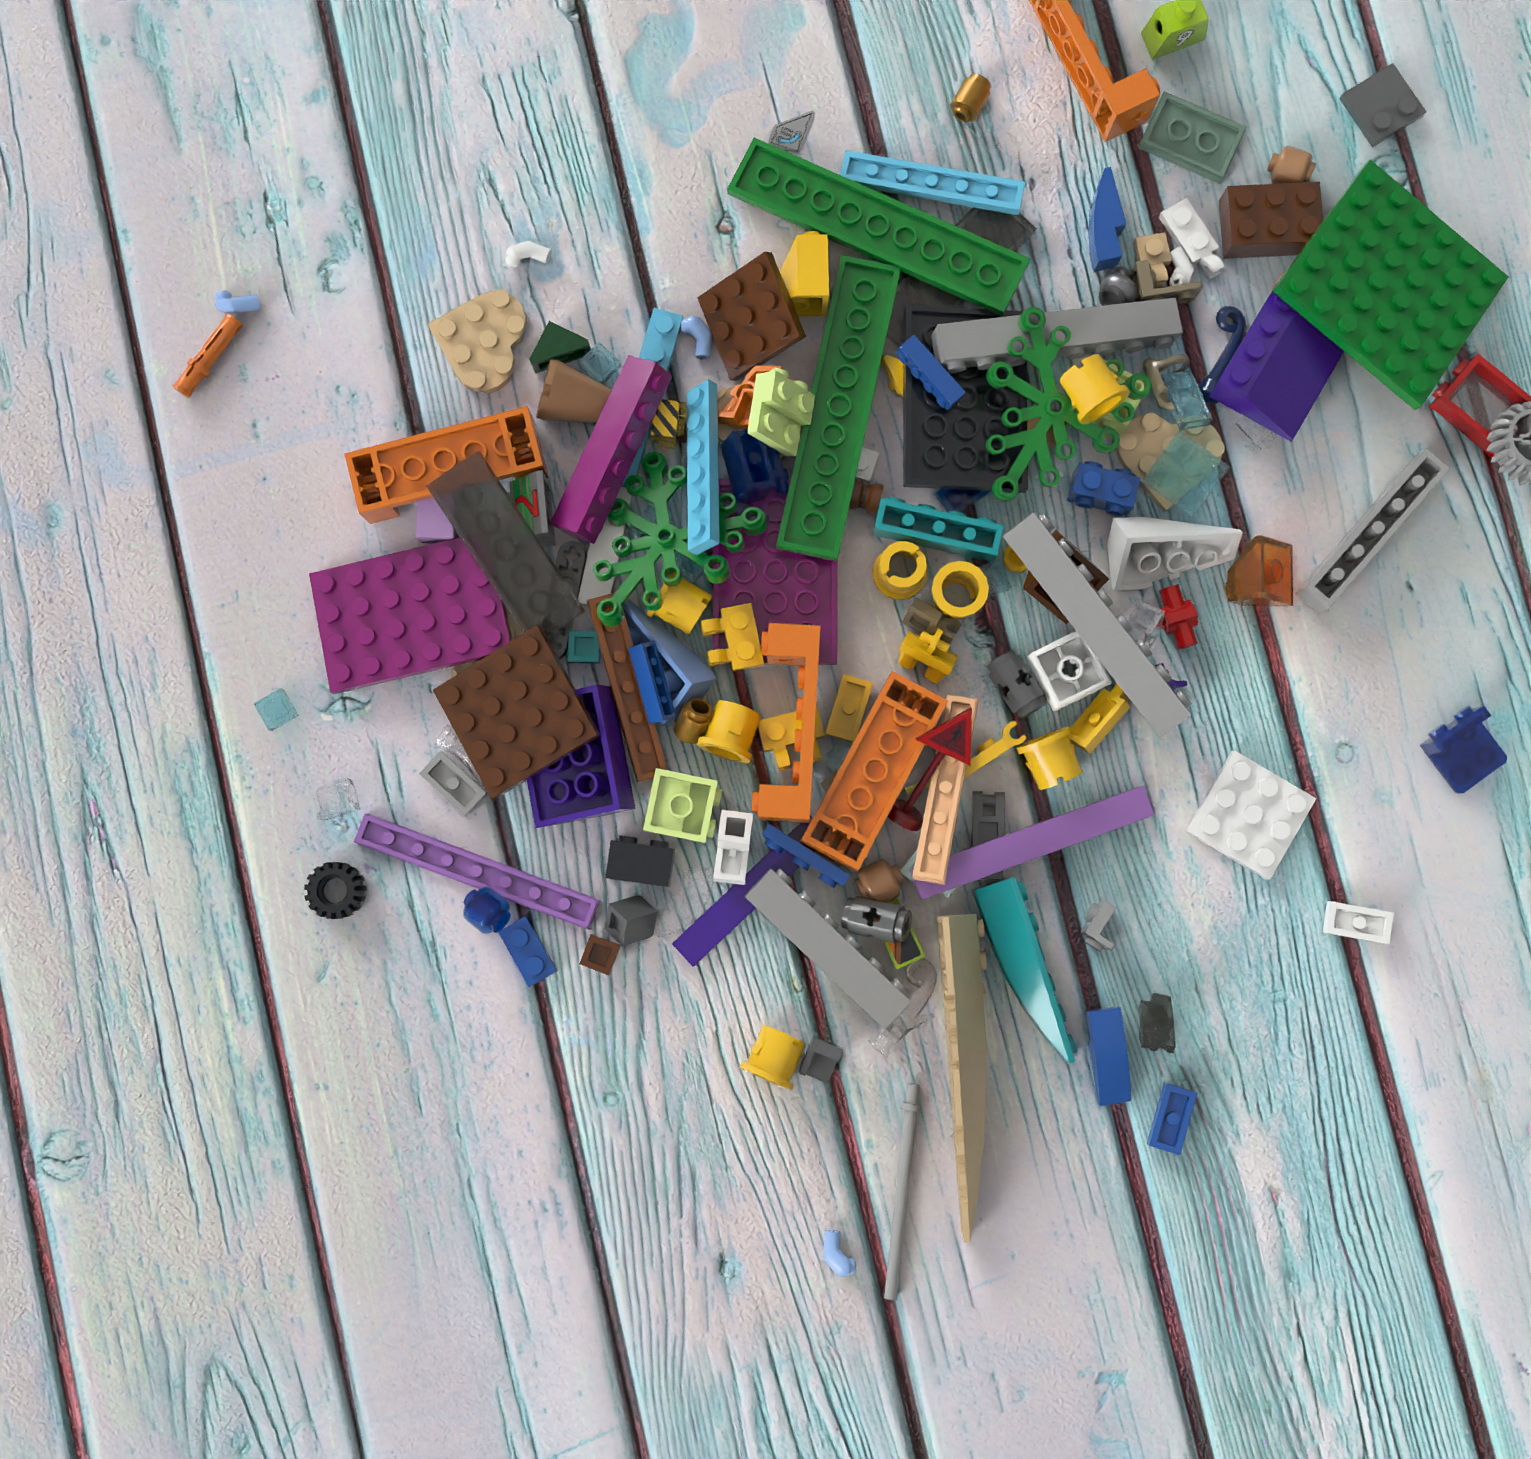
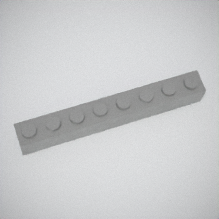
M1176 298L1044 312L1046 323L1042 328L1046 346L1050 341V333L1058 326H1065L1070 330L1071 338L1069 342L1061 346L1054 359L1067 356V359H1078L1089 353L1105 356L1112 354L1115 350L1123 349L1128 353H1132L1149 346H1154L1155 349H1164L1172 346L1173 342L1183 333ZM1034 314L1029 315V322L1037 325L1039 322L1038 317ZM1020 315L938 324L931 335L935 358L948 373L962 372L968 367H978L979 370H986L999 361L1006 362L1010 366L1024 364L1025 360L1020 357L1011 356L1007 350L1009 341L1016 336L1025 338L1028 346L1032 349L1033 347L1030 335L1024 333L1019 327L1018 320ZM1056 331V339L1061 342L1064 341L1065 334L1062 331ZM1018 341L1013 342V349L1016 352H1021L1023 349L1022 344Z
M1033 511L1003 535L1004 539L1155 733L1161 738L1191 716L1190 710L1187 707L1192 703L1181 689L1176 692L1168 683L1172 677L1162 664L1156 667L1152 663L1149 656L1153 653L1142 639L1136 642L1129 631L1133 627L1121 613L1119 616H1116L1110 609V606L1114 603L1103 589H1100L1098 592L1090 583L1094 577L1083 563L1079 566L1075 564L1070 557L1074 554V551L1064 538L1058 541L1054 537L1051 530L1055 527L1044 513L1038 516Z

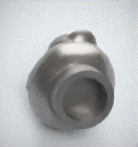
M1110 268L1107 271V276L1103 278L1100 284L1099 302L1102 306L1136 301L1138 290L1135 287V283L1131 280V272L1127 268Z

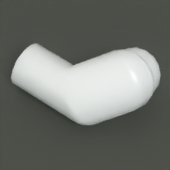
M531 241L521 242L507 249L505 261L509 266L515 268L521 266L522 259L528 257L547 264L550 260L552 249Z
M1182 246L1170 252L1171 261L1175 266V270L1169 280L1170 286L1190 283L1194 274V267Z

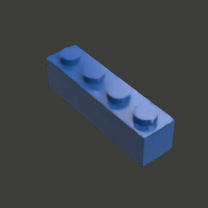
M912 335L900 345L896 352L898 359L911 369L910 371L915 378L921 380L924 388L936 397L941 407H945L948 411L963 398L966 392L915 335Z
M647 642L628 648L649 724L675 718L676 714L656 642Z

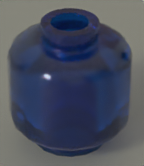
M483 887L479 890L474 889L467 894L463 901L465 905L463 909L464 919L483 934L501 931L510 920L509 902L491 887Z

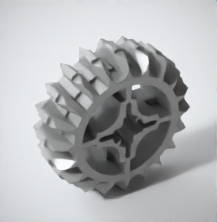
M1528 401L1522 405L1519 403L1515 404L1507 411L1504 410L1500 413L1497 420L1492 423L1490 427L1491 432L1486 438L1491 442L1486 451L1492 452L1495 455L1492 457L1491 462H1498L1501 466L1498 473L1506 471L1508 473V481L1517 478L1519 486L1525 485L1528 482L1531 485V401ZM1515 425H1517L1516 438H1513V430Z

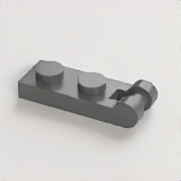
M983 791L972 792L971 847L1005 835V792H994V795L983 794ZM983 807H994V816H983ZM1004 870L981 879L1004 880Z

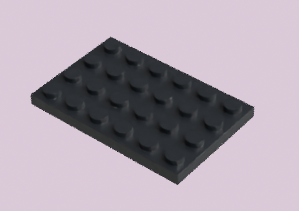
M906 304L903 308V343L912 335H915L935 357L931 335L938 324L1002 316L987 309ZM1006 310L1003 317L1021 315L1024 311ZM1027 361L1022 365L1011 366L1014 375L1027 382ZM903 364V487L992 491L994 481L1007 475L1024 445L1008 448L1000 454L993 455L987 451L986 441L991 436L997 434L1007 436L1027 431V421L1021 422L1013 428L1005 426L1002 422V414L1011 407L1018 409L1027 408V398L1007 386L1000 389L992 387L986 377L988 369L979 370L977 366L968 367L962 372L949 373L966 393L960 401L947 411L945 407L943 408L938 404L936 397L924 388L921 380L912 375L911 369L906 364ZM1001 368L997 369V377L1005 379L1007 376L1006 371ZM1009 412L1007 414L1008 421L1016 423L1017 415L1014 412ZM993 439L991 441L992 448L1000 450L1001 442L998 439ZM1028 465L1018 480V493H1025L1028 490ZM1004 482L1002 484V491L1011 492V485Z

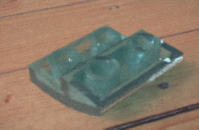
M1179 430L1142 479V482L1193 517L1230 466Z

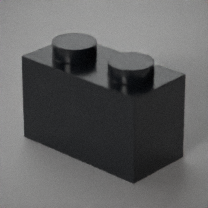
M619 835L618 841H610L605 878L670 887L675 849L668 848L669 842L650 840V846L637 844L638 838Z

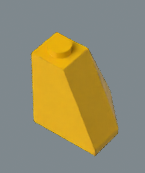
M808 231L803 233V235L796 236L780 273L798 317L827 316L829 302L828 235H821L817 231Z

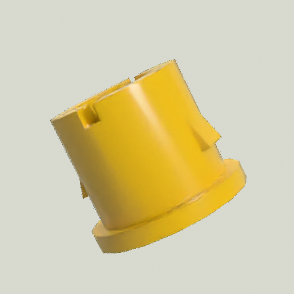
M1100 354L1081 360L1083 367L1078 369L1076 365H1073L1060 378V384L1070 397L1073 409L1077 408L1079 411L1077 419L1083 425L1096 421L1110 413L1130 393L1126 385L1118 383V376L1111 372Z
M908 541L895 542L883 550L876 558L872 569L873 581L877 589L885 597L894 600H907L916 596L924 588L928 577L926 557L916 544ZM897 555L909 557L915 562L917 566L916 571L907 578H900L895 575L889 578L886 573L890 571V558Z
M956 561L948 563L938 571L933 579L931 591L934 606L946 618L959 620L972 616L982 608L987 600L989 586L986 576L980 568L970 562ZM951 584H961L967 589L969 599L974 602L967 604L965 607H955L945 600L942 589Z
M671 573L668 579L674 578L677 573ZM682 577L681 582L677 586L670 587L664 583L659 591L663 598L662 607L656 611L648 610L646 615L650 618L656 615L689 636L713 596Z
M719 700L714 708L705 737H699L697 746L710 754L729 761L744 764L750 763L752 755L749 753V749L761 716L756 711L743 705Z
M1069 726L1043 734L1016 748L1018 754L1024 753L1027 760L1025 764L1031 770L1039 790L1058 785L1057 778L1061 776L1064 782L1083 773L1074 751V743L1071 744L1068 737L1071 733Z
M762 1025L756 1042L750 1050L747 1063L741 1062L739 1068L792 1091L794 1084L790 1083L796 1072V1067L806 1043L777 1029Z

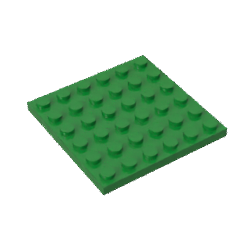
M1369 160L1359 170L1272 291L1411 408L1416 410L1424 404L1509 276L1372 160Z

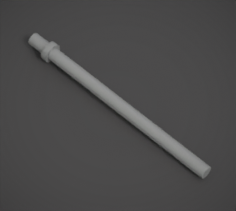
M907 1083L906 1100L902 1102L901 1107L904 1110L884 1293V1298L889 1300H897L917 1111L921 1110V1104H918L920 1085Z

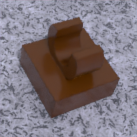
M590 934L579 964L610 975L621 945Z

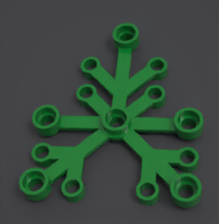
M1037 307L1027 308L1018 320L1020 329L1030 335L1033 349L1028 346L1025 338L1016 336L1009 341L1007 350L1011 356L1020 357L1038 368L1043 392L1014 375L1012 367L1003 361L994 363L988 369L986 375L987 381L992 387L1000 389L1007 386L1037 404L1023 409L1011 407L1004 411L1002 422L1005 426L1013 428L1021 422L1040 418L1034 429L1007 436L997 434L991 436L986 441V449L993 455L1000 454L1008 448L1024 445L1007 475L996 479L992 485L993 496L1001 502L1010 501L1017 496L1019 492L1018 480L1035 452L1040 469V483L1044 487H1052L1059 482L1060 474L1057 469L1053 468L1045 436L1051 425L1056 442L1055 455L1060 460H1068L1076 452L1074 443L1069 441L1065 422L1092 438V445L1099 453L1106 454L1114 451L1120 442L1118 432L1111 427L1101 429L1092 422L1084 425L1081 424L1077 419L1078 414L1071 410L1073 406L1070 397H1066L1063 393L1057 391L1051 363L1061 346L1069 342L1071 333L1065 326L1056 327L1051 331L1050 341L1046 346L1042 331L1046 323V317L1044 312ZM1034 314L1038 317L1039 322L1037 325L1029 322V315ZM1056 331H1062L1065 334L1064 341L1061 342L1056 339ZM1018 341L1022 344L1023 349L1021 352H1016L1013 349V342ZM1111 359L1106 362L1108 367L1110 364H1115L1118 368L1116 375L1118 377L1122 375L1124 365L1120 360ZM1001 368L1006 371L1007 376L1005 379L997 377V369ZM1136 373L1127 378L1125 383L1120 384L1128 387L1130 390L1128 397L1132 400L1146 397L1152 388L1151 380L1143 373ZM1137 380L1144 383L1143 391L1136 389L1135 382ZM1052 401L1059 404L1060 409L1058 412H1053L1050 409ZM1123 402L1110 413L1116 421L1124 423L1133 418L1134 408L1130 403ZM1121 407H1125L1128 410L1127 418L1120 416L1119 409ZM1009 412H1014L1017 415L1016 423L1008 421L1007 414ZM1105 434H1109L1112 437L1111 445L1104 443L1103 436ZM993 439H998L1001 442L1000 450L992 448L991 441ZM1062 445H1067L1070 448L1068 456H1064L1061 453ZM1046 472L1053 473L1054 481L1052 483H1048L1045 480ZM1004 482L1009 483L1012 487V491L1009 494L1002 491V484Z
M658 452L646 454L642 461V468L645 475L650 479L652 488L646 486L639 475H631L625 481L626 489L631 496H639L655 506L657 525L631 511L628 503L620 498H616L607 516L608 521L614 526L628 524L647 535L629 540L626 536L616 537L612 542V548L618 557L624 558L631 553L648 550L644 557L612 564L607 560H599L594 564L593 572L596 578L602 582L608 581L615 576L630 573L612 598L602 600L597 607V615L601 623L607 627L617 626L623 621L624 610L622 606L642 580H644L645 587L642 601L645 607L650 611H656L662 607L663 598L658 591L655 563L661 556L664 563L661 576L664 583L670 587L677 586L682 580V574L677 567L675 552L701 566L706 578L711 583H722L730 576L729 564L723 556H709L704 552L696 555L689 552L688 543L685 542L688 541V527L678 529L675 525L670 524L667 503L679 487L687 483V472L680 465L673 466L668 471L665 457ZM668 472L669 480L664 485L663 477ZM676 474H683L678 479L673 478ZM640 483L637 488H631L633 484ZM724 493L719 496V543L725 545L729 552L737 553L744 548V540L741 533L734 530L743 529L746 534L756 536L765 531L767 520L764 512L756 507L747 508L741 516L727 518L737 510L738 505L733 494ZM727 501L732 502L730 506H722ZM621 507L619 511L613 512L616 508ZM757 516L753 521L748 520L751 517ZM670 535L668 539L661 540L664 536ZM733 539L739 540V542L735 545L729 544V542ZM621 544H627L624 549H618ZM721 564L717 569H711L713 565ZM602 568H608L607 572L599 573ZM670 573H677L674 578H667ZM650 598H658L656 602L648 603V600ZM610 607H614L611 612H609V613H605V612H604L606 609H608V608H610Z

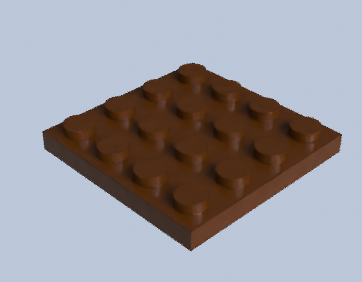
M538 625L433 689L491 799H497L600 736L597 727L543 629Z

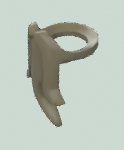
M1175 355L1162 361L1152 358L1144 360L1143 370L1151 380L1152 391L1160 408L1175 410L1173 403L1166 394L1168 388L1163 381L1180 375L1189 367L1190 361L1187 355ZM1183 364L1181 368L1172 373L1160 374L1161 371L1169 366Z

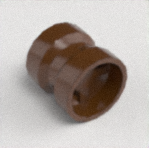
M855 478L849 509L856 510L862 508L867 513L877 515L884 485L877 483L868 485L863 480ZM863 491H866L865 499L863 502L861 501Z

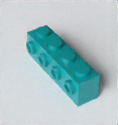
M895 497L881 498L873 536L896 541H908L918 546L994 562L998 556L1004 525L996 524L997 521L983 517L978 519L966 517V514L958 511H948V513L938 511L935 507L927 504L911 505L905 503V500Z

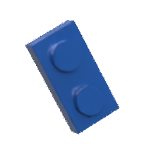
M527 916L498 932L528 987L558 971Z
M1163 1083L1147 1145L1177 1155L1181 1154L1197 1092Z

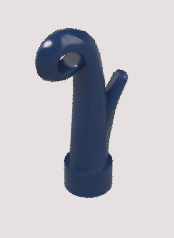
M1224 306L1217 312L1216 323L1219 328L1233 334L1207 378L1202 380L1196 391L1197 396L1201 400L1211 404L1219 403L1209 396L1246 335L1247 325L1245 317L1238 308L1233 306ZM1226 316L1230 317L1234 324L1228 323Z

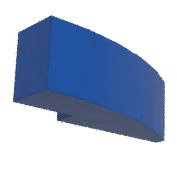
M1111 167L1105 168L1090 211L1088 239L1093 272L1117 267L1122 258L1118 236H1121L1126 226V220Z
M1113 1006L1084 1011L1090 1041L1088 1042L1099 1106L1131 1101L1129 1063L1121 1007Z

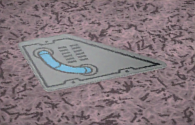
M814 111L774 125L768 141L769 144L800 153L814 116Z

